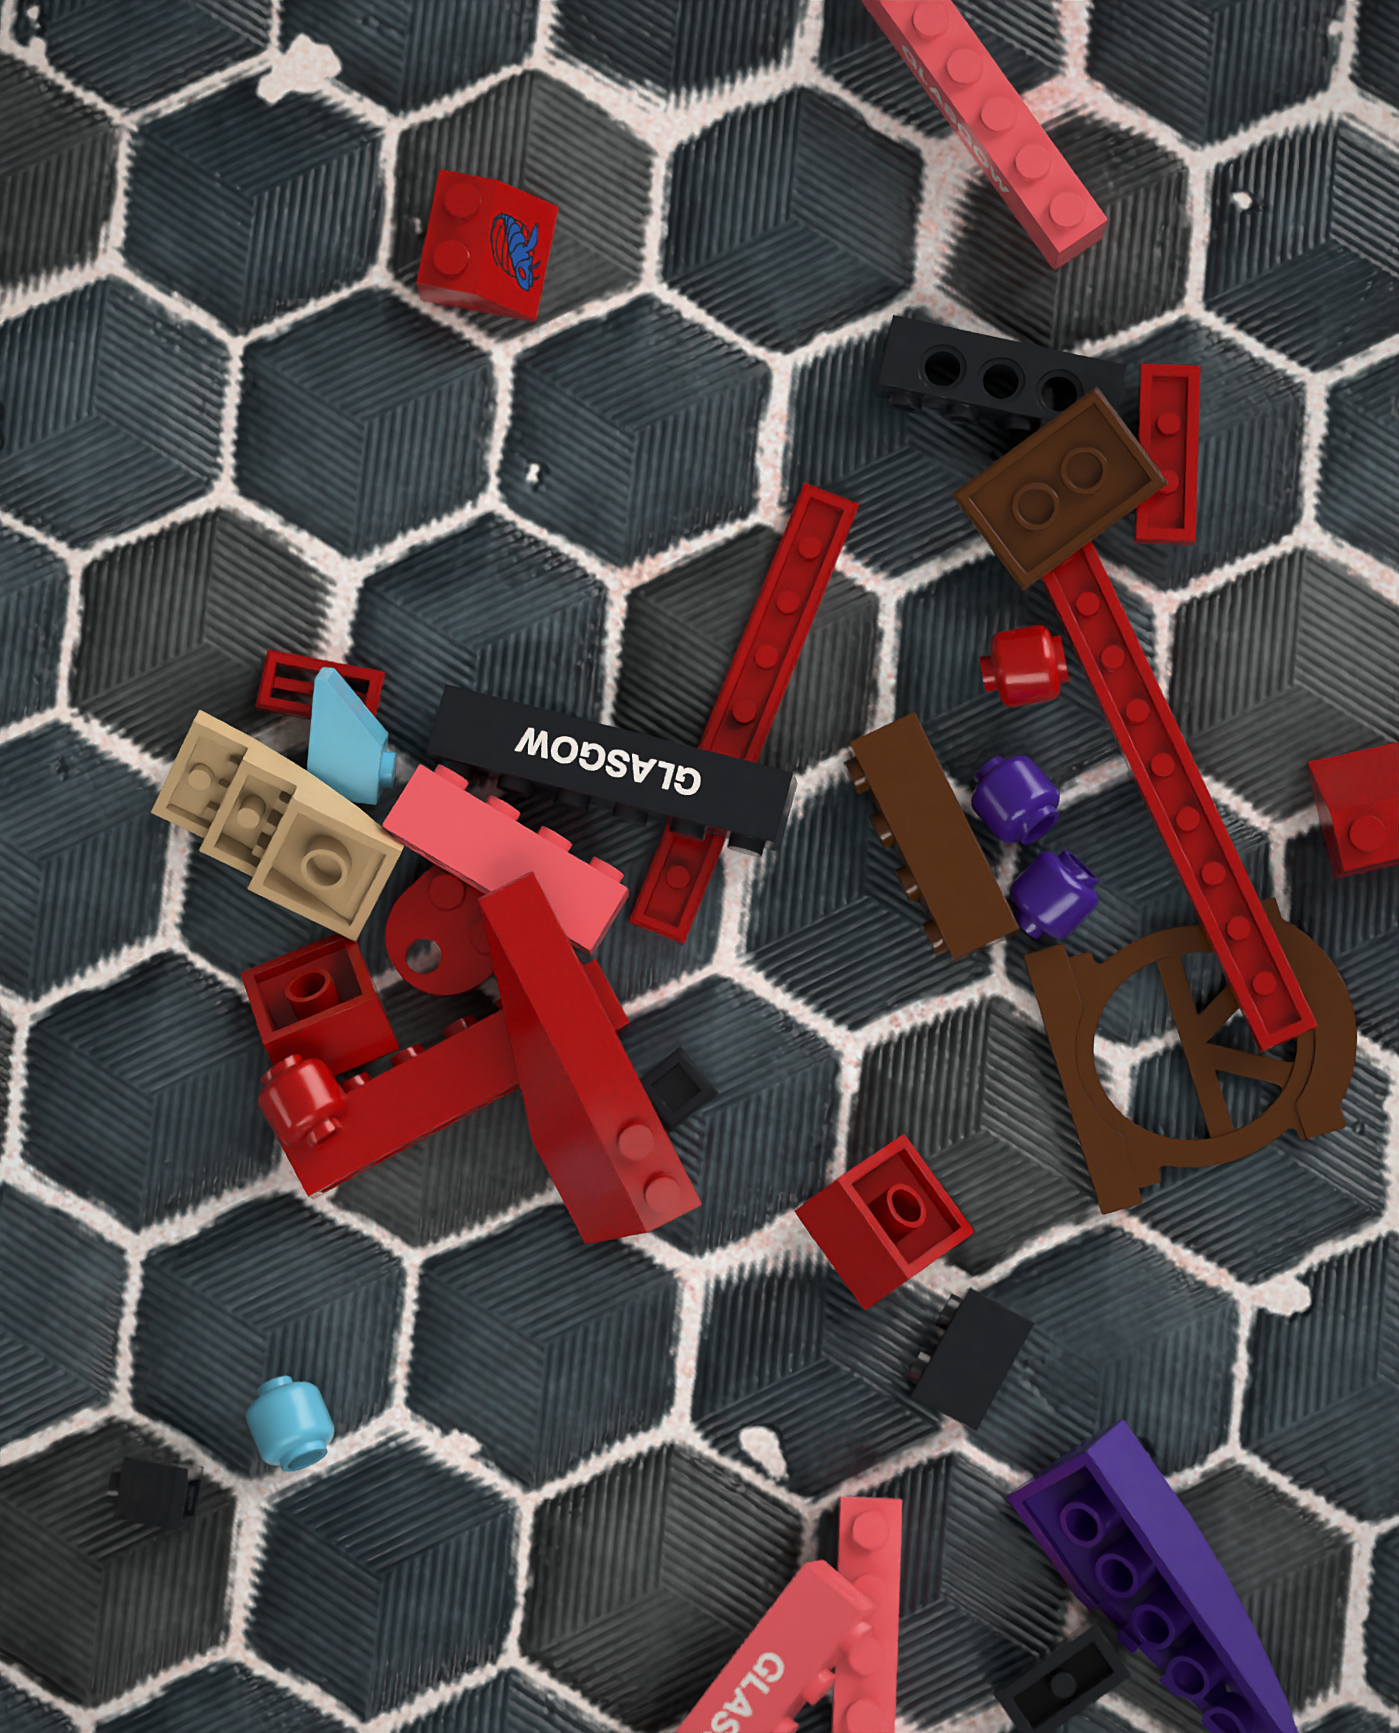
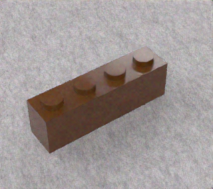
M916 713L908 714L849 742L848 753L851 759L843 762V766L856 793L859 795L867 791L877 812L870 815L869 820L880 844L884 849L893 845L903 866L896 869L895 874L909 902L919 899L929 920L922 923L921 928L934 955L937 957L945 953L950 964L953 965L1016 935L1020 928Z

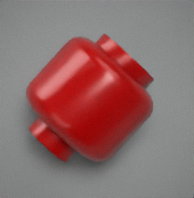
M1033 625L998 632L993 635L990 641L991 655L979 657L986 692L998 690L1001 702L1009 708L1054 700L1060 694L1061 683L1070 682L1061 635L1052 637L1050 631L1043 625Z
M300 1054L293 1055L272 1067L260 1079L263 1088L258 1094V1108L282 1143L295 1146L308 1142L310 1147L315 1149L326 1144L342 1131L343 1128L338 1121L347 1111L349 1100L322 1060L315 1058L304 1060Z

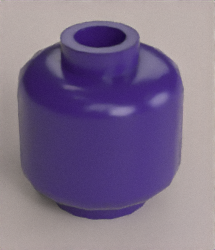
M1021 755L1004 760L1001 756H997L985 763L976 773L974 780L977 782V786L972 794L971 807L1002 842L1012 844L1021 841L1024 845H1030L1046 835L1058 821L1060 813L1057 811L1060 802V792L1029 757Z
M1064 849L1059 855L1054 852L1043 851L1035 857L1010 885V896L1017 906L1013 911V916L1017 924L1035 939H1038L1043 932L1056 939H1065L1097 907L1098 895L1094 887L1099 883V880L1081 860L1068 850Z

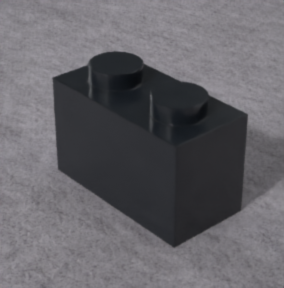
M971 1287L966 1289L962 1298L951 1293L935 1322L937 1327L944 1330L933 1352L925 1347L921 1348L905 1378L915 1384L909 1396L965 1427L977 1431L1035 1323Z
M1089 1620L990 1691L1019 1733H1052L1131 1677L1132 1674L1098 1625Z

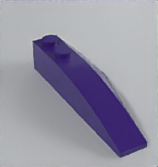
M1124 1419L1084 1440L1006 1496L1075 1597L1090 1612L1097 1606L1121 1630L1115 1637L1132 1654L1139 1648L1164 1673L1159 1681L1176 1698L1181 1695L1186 1699H1190L1204 1713L1201 1722L1211 1733H1299L1284 1692L1258 1634L1225 1571L1196 1523Z

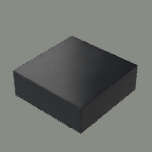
M681 1046L639 1079L657 1115L671 1132L718 1095L716 1089Z

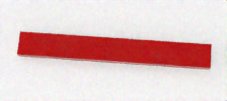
M803 484L699 743V749L754 763L758 762L858 511L859 503L810 484ZM667 824L628 923L685 945L726 839L706 834L703 842L688 840L669 833L671 824Z

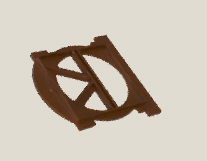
M1272 897L1260 902L1318 1025L1316 1029L1296 1037V1055L1292 1062H1285L1207 1043L1239 1009V1006L1229 985H1227L1198 1016L1181 957L1186 953L1214 954L1201 925L1174 927L1149 934L1128 944L1101 964L1094 961L1091 952L1068 958L1064 944L1024 955L1025 965L1102 1215L1140 1205L1142 1198L1139 1189L1159 1183L1161 1181L1159 1169L1162 1166L1197 1168L1219 1165L1250 1155L1277 1139L1290 1128L1296 1130L1299 1140L1303 1141L1346 1127L1340 1104L1353 1075L1357 1052L1356 1017L1352 1000L1345 982L1326 953L1308 935L1282 919L1276 898ZM1155 961L1208 1128L1209 1139L1182 1140L1169 1138L1136 1125L1114 1106L1101 1086L1094 1062V1037L1100 1015L1106 1003L1125 980ZM1215 1070L1277 1084L1281 1087V1093L1276 1101L1257 1119L1240 1129H1235L1232 1126Z

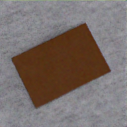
M1096 387L951 496L1023 592L1165 487L1168 481L1098 387Z

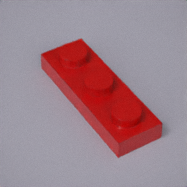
M1141 363L1139 367L1137 441L1168 481V484L1135 508L1134 543L1194 545L1196 541L1201 366Z

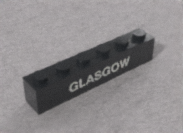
M448 684L444 688L426 751L435 764L447 767L470 783L474 781L475 774L498 780L496 788L510 794L531 797L533 789L555 794L553 802L568 809L588 812L590 804L613 809L611 818L626 824L646 827L648 819L671 824L669 833L688 840L703 842L706 834L729 839L727 848L756 857H762L764 849L779 852L798 785L793 772Z

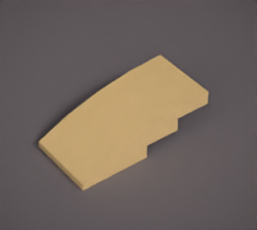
M201 710L197 713L151 813L204 838L199 849L200 852L252 876L253 878L247 888L248 890L354 941H357L404 847L400 841L382 828L364 811L313 774L253 737Z

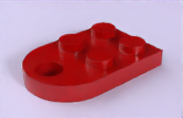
M436 864L412 884L395 902L387 920L385 940L388 955L393 966L408 984L429 995L455 997L478 989L495 975L478 898L486 894ZM421 940H429L439 946L441 961L433 971L423 974L417 973L408 965V951L414 943Z

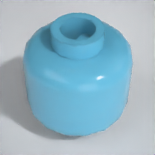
M290 1376L277 1377L261 1385L257 1389L259 1397L251 1403L246 1411V1422L261 1459L270 1465L281 1466L285 1472H293L309 1467L324 1458L328 1453L326 1446L334 1437V1424L317 1386L309 1382H293Z

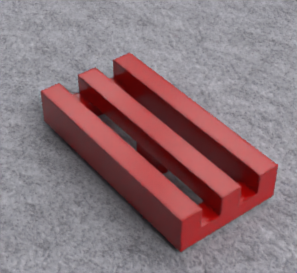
M267 649L255 706L257 710L311 720L312 705L271 698L272 689L313 697L314 683L275 676L277 666L318 674L322 667L335 668L343 679L369 684L367 694L354 692L376 718L381 700V689L384 686L386 676L385 672Z

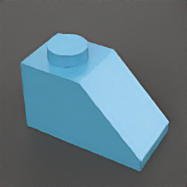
M322 667L314 682L307 771L350 802L376 805L383 793V787L393 788L397 753L387 752L388 732L336 669Z

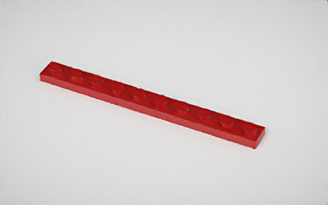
M1090 541L1040 580L1259 1052H1265L1318 1027L1317 1022L1092 541Z

